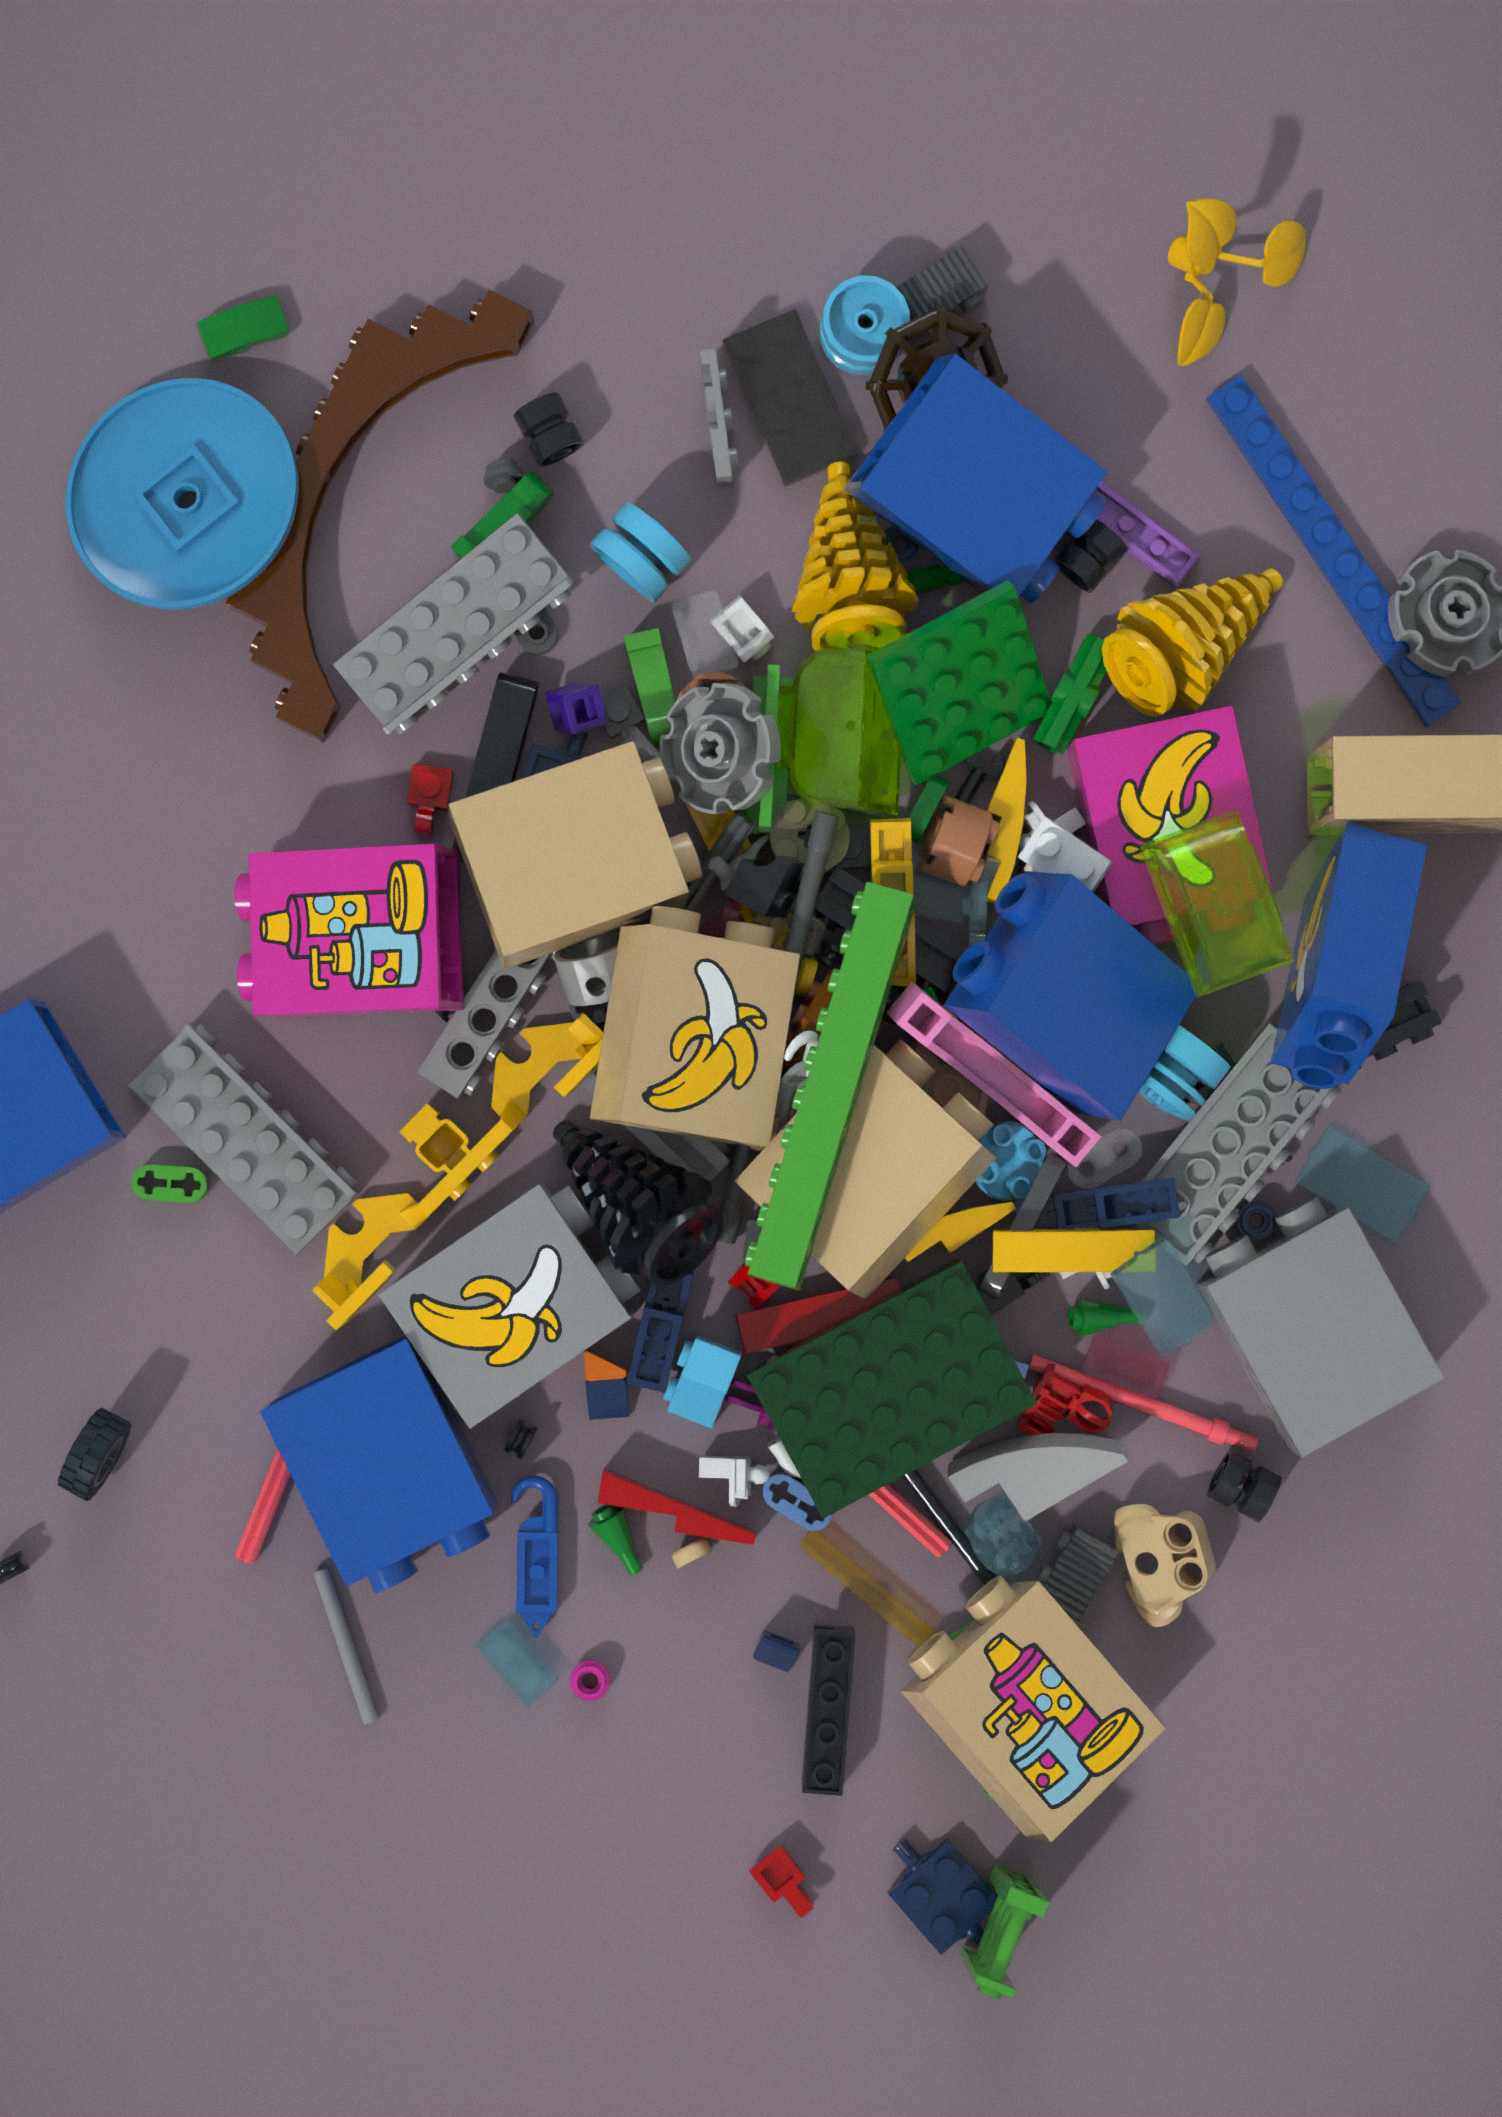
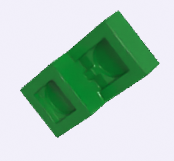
M276 295L227 309L202 319L196 324L210 361L247 352L250 346L285 338L290 332Z

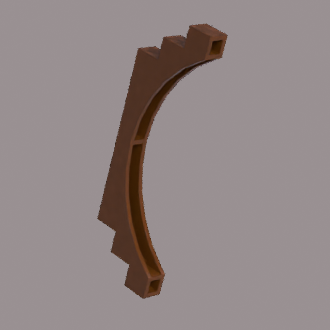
M491 290L488 291L484 300L479 298L474 304L469 320L473 321L472 325L428 304L424 314L419 312L411 324L409 334L412 335L411 339L370 319H367L363 328L358 327L355 330L349 343V349L352 351L346 363L340 362L335 369L331 379V384L334 387L328 399L323 397L318 403L313 419L317 421L311 433H305L302 436L296 449V455L299 456L296 461L299 477L297 509L290 532L282 548L268 567L250 584L229 596L226 601L231 610L267 627L265 632L259 631L252 641L249 651L253 654L251 661L256 666L292 683L290 689H282L274 707V709L278 710L276 718L280 722L323 743L341 707L318 660L308 617L307 564L315 521L330 482L352 447L387 410L421 386L458 369L518 355L534 323L533 313L531 310Z

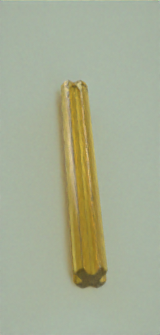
M810 1530L802 1538L799 1546L805 1553L917 1647L938 1633L818 1531Z

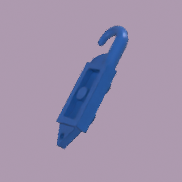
M532 1475L524 1477L516 1483L512 1490L511 1501L517 1503L522 1491L530 1487L537 1488L543 1495V1514L528 1518L520 1525L517 1541L516 1613L522 1614L533 1636L538 1638L551 1614L557 1613L559 1499L557 1490L549 1480L541 1476ZM534 1623H539V1624H540V1628H539V1629H535V1628L533 1627V1624H534Z

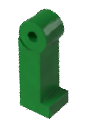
M529 472L464 537L461 535L451 546L454 554L462 559L517 513L529 525L549 503L554 492L534 472Z

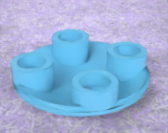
M1014 1121L995 1123L979 1141L997 1158L976 1180V1183L984 1193L994 1199L1004 1201L1025 1199L1043 1166V1159L1047 1152L1046 1146L1030 1129L1021 1123Z

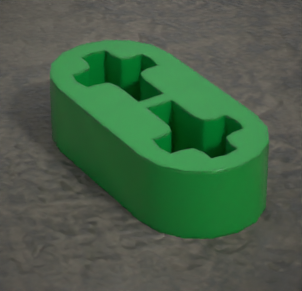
M937 775L930 776L909 816L911 819V841L918 844L950 783L949 781Z

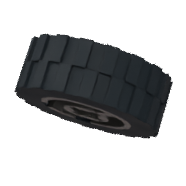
M102 1407L99 1410L97 1409L74 1441L61 1468L57 1485L86 1501H90L103 1486L118 1461L129 1437L131 1422Z

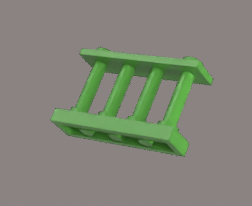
M994 1863L989 1879L996 1889L995 1892L998 1893L997 1899L977 1951L962 1946L960 1956L974 1983L979 1984L977 1990L989 1997L1001 2000L1002 1994L1014 1998L1016 1988L1006 1972L1026 1919L1031 1920L1033 1914L1044 1918L1050 1902L1031 1877Z

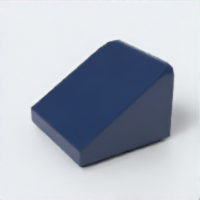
M626 1377L624 1379L585 1381L589 1420L629 1417Z
M765 1630L760 1635L753 1658L788 1672L795 1663L800 1653L798 1643Z

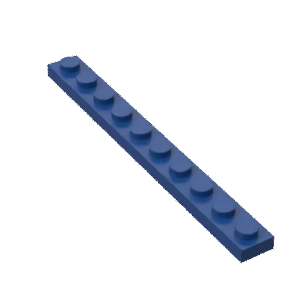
M1238 376L1208 396L1207 402L1424 726L1427 727L1462 704L1443 676L1429 673L1408 659L1407 655L1410 652V646L1407 642L1395 641L1388 621L1389 594L1243 376Z

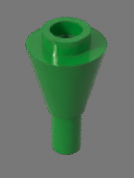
M1077 1298L1074 1306H1070L1068 1310L1069 1327L1071 1330L1076 1331L1079 1338L1116 1327L1118 1324H1141L1144 1320L1142 1308H1117V1306Z
M606 1504L599 1507L591 1514L593 1519L589 1522L588 1526L619 1556L630 1576L639 1573L643 1566L632 1548L633 1543L624 1507H614L613 1505Z

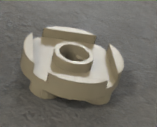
M804 797L798 800H791L776 814L772 822L770 832L771 850L775 858L778 855L791 856L805 864L808 848L804 847V840L798 838L799 833L806 832L807 828H812L816 811L839 816L832 849L827 856L823 873L825 875V873L837 867L847 854L850 833L845 816L832 803L820 798ZM804 867L799 875L800 878H802Z

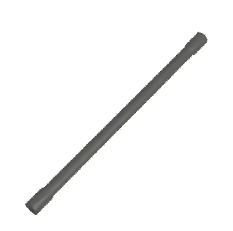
M820 811L815 812L808 841L806 862L784 951L800 954L795 988L827 856L832 849L839 816ZM737 1145L724 1200L719 1209L724 1222L718 1241L723 1243L736 1244L744 1211L743 1203L746 1192L735 1180L754 1160L756 1150H752L746 1145Z

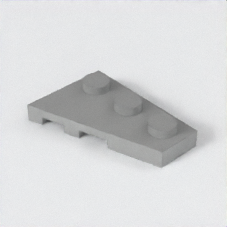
M716 348L700 350L701 375L717 486L732 484V472L739 471L736 447L728 448L727 433L734 432L731 408L723 409L722 394L728 393L725 369L718 370Z

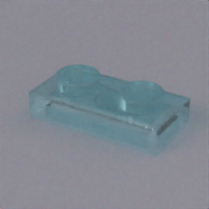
M505 1618L475 1645L527 1707L559 1679L508 1618Z

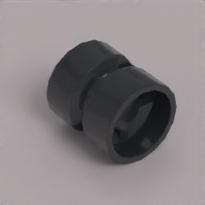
M557 392L549 393L530 401L513 415L523 437L532 438L529 448L539 467L557 463L574 454L584 445L575 424L565 421L569 413Z
M1096 519L1083 535L1076 538V543L1068 542L1053 560L1059 564L1058 570L1073 584L1088 593H1092L1106 577L1105 568H1113L1128 551V548L1112 529Z
M1230 1450L1217 1467L1210 1482L1207 1496L1227 1507L1235 1503L1239 1513L1256 1522H1260L1267 1514L1278 1493L1282 1477L1262 1466L1253 1469L1250 1460ZM1241 1479L1245 1480L1241 1489L1237 1488Z

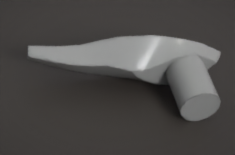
M768 834L753 843L729 864L720 856H715L709 861L708 867L720 879L722 890H727L741 859H754L759 850L770 838Z

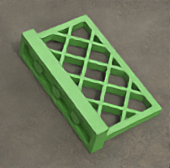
M768 664L767 676L754 675L753 693L761 698L760 713L761 715H773L781 742L780 761L771 763L769 767V774L774 779L771 787L757 803L746 809V816L754 823V828L749 835L764 836L766 834L770 836L772 822L776 814L783 809L787 799L793 677H780V665Z

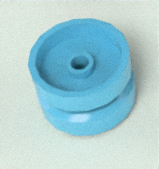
M859 275L843 281L830 293L820 319L819 340L827 358L837 368L850 374L871 375L886 340L885 332L890 327L895 329L910 321V311L904 296L892 283L877 276ZM859 322L867 323V329L860 327Z
M625 502L613 516L616 528L625 538L613 530L601 529L589 545L596 555L622 580L643 597L655 603L668 589L666 578L657 567L667 574L679 576L692 560L687 551L660 523L630 502Z

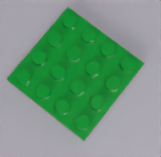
M1008 580L866 656L909 778L916 786L928 780L930 776L947 770L1046 715L1051 705L1016 589Z

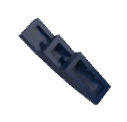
M1172 1177L1052 1194L1035 1229H1104L1180 1218L1175 1179ZM1025 1199L1013 1200L1016 1207V1216Z
M694 1271L680 1281L667 1286L654 1285L650 1281L626 1384L663 1393L666 1392Z

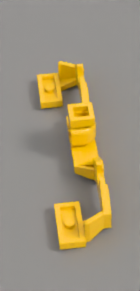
M584 1013L575 1022L524 1028L519 1034L531 1046V1056L524 1063H513L502 1052L496 1056L491 1108L500 1116L501 1120L471 1150L467 1147L469 1144L467 1134L452 1120H440L438 1116L441 1113L431 1103H426L399 1131L410 1143H417L415 1152L423 1162L433 1171L440 1172L444 1170L447 1175L420 1203L409 1193L357 1199L352 1205L364 1218V1226L357 1234H347L335 1223L329 1227L324 1278L312 1291L334 1311L326 1321L335 1330L345 1325L396 1271L385 1260L362 1283L364 1260L391 1233L417 1230L449 1196L456 1201L471 1186V1183L467 1180L469 1175L477 1167L484 1172L500 1156L494 1150L528 1116L531 1089L558 1062L581 1059L554 1087L563 1097H566L598 1066L604 1032Z

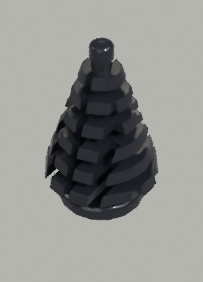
M563 1120L555 1126L553 1137L560 1145L564 1146L562 1154L569 1170H572V1178L577 1188L581 1189L582 1199L588 1210L590 1209L592 1220L609 1251V1256L615 1269L619 1268L622 1273L640 1275L637 1255L641 1253L643 1271L654 1285L667 1286L691 1274L707 1258L718 1242L724 1222L720 1211L707 1203V1198L712 1195L710 1181L697 1173L687 1172L684 1167L665 1162L664 1159L650 1153V1159L647 1160L643 1151L634 1147L630 1149L611 1136L603 1137L601 1133L591 1129L579 1131L569 1120Z

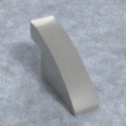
M1049 1433L1027 1435L996 1442L948 1463V1478L965 1503L999 1483L1023 1520L1027 1521L1128 1462L1127 1448L1122 1441L1086 1434Z

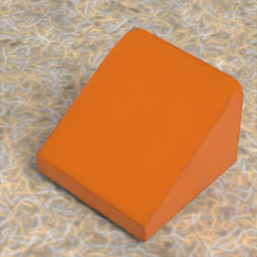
M588 1348L584 1350L586 1380L624 1379L627 1376L626 1367Z

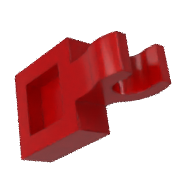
M413 764L407 804L418 807L414 823L416 834L432 837L436 809L448 811L454 774L452 769Z
M781 1844L749 1869L751 1875L773 1903L784 1896L800 1918L814 1908L812 1900L797 1885L805 1879L806 1875Z

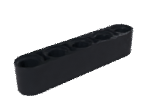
M503 672L499 673L465 798L515 781L538 694L539 682ZM454 838L452 849L459 850V862L464 863L456 838Z

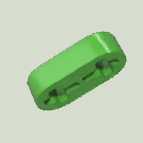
M143 1165L134 1172L131 1180L134 1193L141 1199L151 1201L198 1202L207 1195L210 1188L209 1178L203 1170L187 1166ZM149 1171H154V1178L167 1179V1187H154L152 1194H149L148 1188L141 1186V1179L148 1177ZM189 1173L194 1174V1180L201 1183L200 1189L193 1190L192 1196H187V1189L174 1188L175 1180H187Z

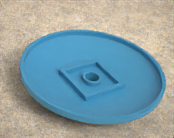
M181 378L155 383L139 389L113 405L100 417L83 439L72 462L67 480L65 508L68 529L77 553L86 567L107 588L122 598L139 605L163 610H184L210 605L235 594L250 584L268 567L282 548L290 532L297 509L299 494L298 469L292 446L277 420L261 403L244 391L222 382L201 378ZM189 491L196 492L197 498L191 507L186 509L179 508V500L184 493Z

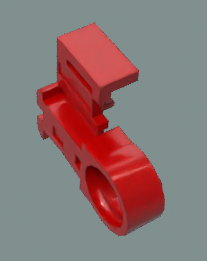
M1048 1364L1043 1371L1042 1378L1037 1379L1033 1386L1032 1395L1037 1405L1023 1412L1018 1420L1017 1428L1029 1435L1054 1433L1055 1429L1052 1428L1054 1423H1056L1057 1419L1063 1421L1065 1418L1075 1424L1081 1431L1087 1433L1104 1431L1112 1420L1113 1404L1110 1397L1103 1391L1094 1389L1086 1383L1082 1389L1055 1373V1364ZM1097 1401L1105 1406L1108 1413L1104 1418H1100L1087 1410L1082 1403Z

